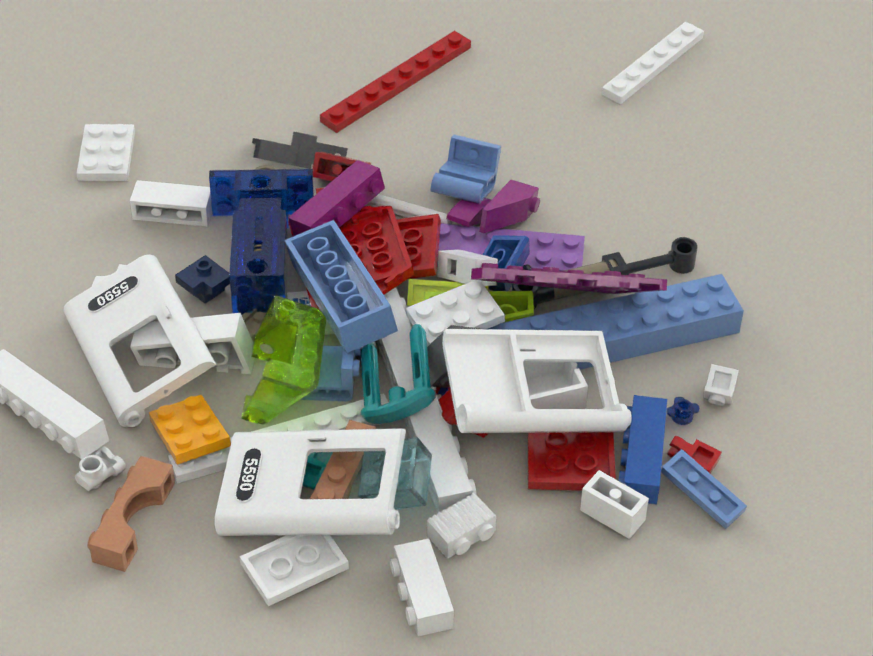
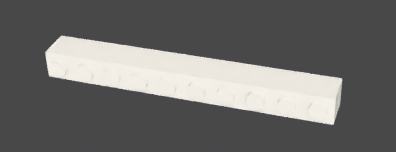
M394 288L384 296L391 305L398 331L385 338L376 340L392 387H403L405 392L414 389L409 337L413 324L406 315L407 306L405 298H400L397 288ZM436 394L434 401L428 407L404 418L437 514L458 501H462L463 498L466 499L472 493L476 494L474 480L468 479L467 476L468 466L465 457L460 458L459 455L460 446L457 436H452V425L447 423L442 417V409L438 402V399L442 397L441 394Z

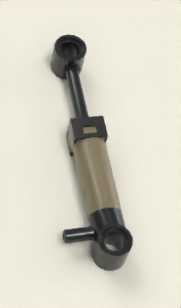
M679 237L672 242L671 250L665 255L626 264L620 252L603 255L602 262L568 270H583L586 274L618 271L621 272V275H629L630 273L669 264L673 271L685 274L691 272L695 267L698 246L691 238ZM528 264L522 266L523 270H531V266ZM512 284V291H533L534 309L540 303L588 292Z

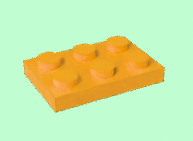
M202 394L191 396L183 401L164 405L148 412L152 425L177 465L231 446L230 436Z

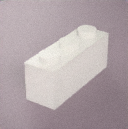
M137 180L130 199L132 220L208 227L214 207L212 187Z
M429 538L394 546V558L390 559V567L393 577L398 576L400 581L397 584L401 601L406 600L408 605L405 608L409 626L414 625L418 637L453 629L454 609Z

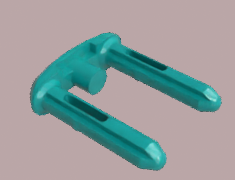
M413 325L409 333L414 389L405 392L403 387H392L388 391L389 403L381 405L377 349L372 343L363 346L361 350L364 408L361 410L360 415L367 422L383 424L398 421L416 414L434 401L436 392L431 388L426 331L422 325Z

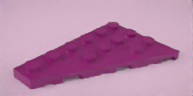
M482 263L481 268H473L471 272V280L607 294L667 291V279L645 278L644 274L621 275V272L618 271L586 274L583 270L559 271V268L556 267L523 270L521 266H507V269L498 268V264Z

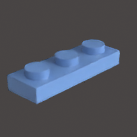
M682 449L662 466L661 473L725 529L745 512L747 505Z

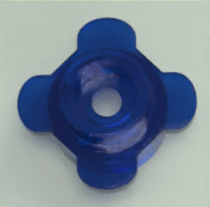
M676 397L672 407L667 408V415L675 423L687 425L692 422L694 414L699 412L700 407L698 404L691 403L683 397Z

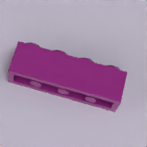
M359 160L354 162L288 217L293 235L296 236L332 220L335 221L338 227H341L385 189L380 168Z

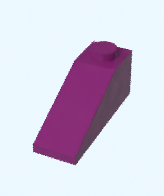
M511 179L483 208L479 232L487 233L527 220L539 208V188Z

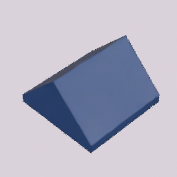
M493 235L483 255L497 258L498 268L507 269V266L522 267L530 254L529 238L527 236ZM496 282V285L489 286V289L492 291H509L512 284Z

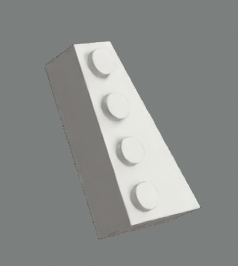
M241 313L191 318L217 364L214 366L217 368V372L228 373L229 369H240L241 374H252L257 350ZM152 321L134 332L130 347L140 366L175 368L176 364L181 365V360L159 321Z

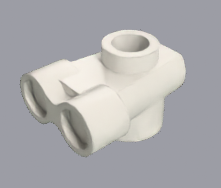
M103 446L93 455H88L80 461V471L75 475V480L87 491L97 489L102 486L103 481L112 475L117 476L126 468V464L121 457L113 455L107 447Z

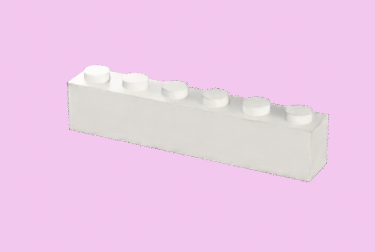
M6 350L0 351L1 404L6 403L17 416L22 415L32 427H38L44 431L51 441L56 440L67 453L72 452L81 460L109 442L102 418Z

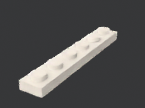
M684 22L603 86L602 95L621 105L702 40L704 31Z

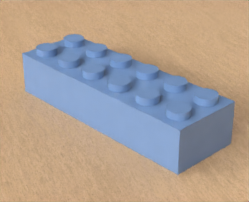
M334 220L284 240L293 267L346 353L357 350L362 346L398 331L391 305Z

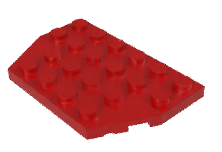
M364 206L339 227L383 295L414 275V270L392 206ZM288 221L289 226H290V230H291L292 237H294L293 232H292V229H291L290 222ZM307 289L315 321L325 319Z

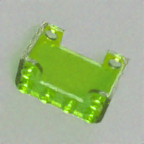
M275 295L254 336L251 357L267 361L263 368L262 377L252 396L246 395L244 398L241 419L256 424H267L317 388L326 328V317L319 309ZM266 344L273 349V353L263 352L260 345Z

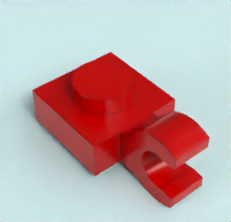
M674 436L669 444L671 448L667 453L672 458L682 449L711 474L721 458L722 451L697 439L692 445L683 438Z

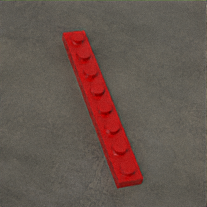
M454 30L321 113L320 122L338 133L471 48V40Z

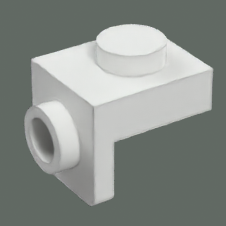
M711 364L707 384L704 389V398L715 405L731 404L739 370Z

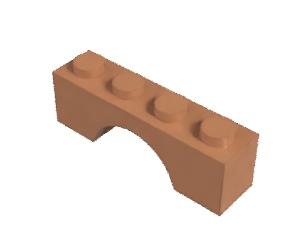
M349 420L345 430L377 429V427ZM376 451L333 452L310 499H349L350 491L358 472L361 469H368Z
M140 456L135 466L130 467L127 473V480L122 487L117 489L114 502L109 509L104 511L101 524L96 532L93 531L88 539V549H90L93 563L123 572L126 571L138 550L135 531L128 526V522L137 511L148 506L164 504L175 484L173 465Z

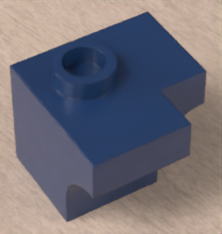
M206 255L175 274L176 283L205 304L224 292L225 287L233 282L232 274Z

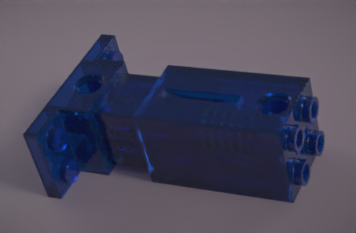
M313 169L209 170L212 215L233 216L229 273L232 312L243 315L245 313H252L253 309H257V312L273 314L278 313L280 309H285L286 314L288 250L284 240L288 239V217L314 197Z

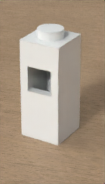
M463 250L438 251L437 277L467 284L474 281L471 280L473 268H481L482 263L498 264V259ZM481 281L484 286L496 285V282Z

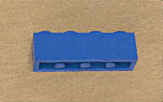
M634 395L632 406H627L632 416L631 424L623 434L622 444H628V449H622L620 466H626L625 471L619 472L618 481L649 498L648 504L657 505L668 399Z

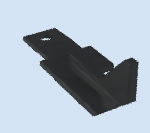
M293 132L291 145L257 138L252 140V143L255 145L253 158L311 169L316 152L338 153L346 157L348 148L316 142L317 136Z

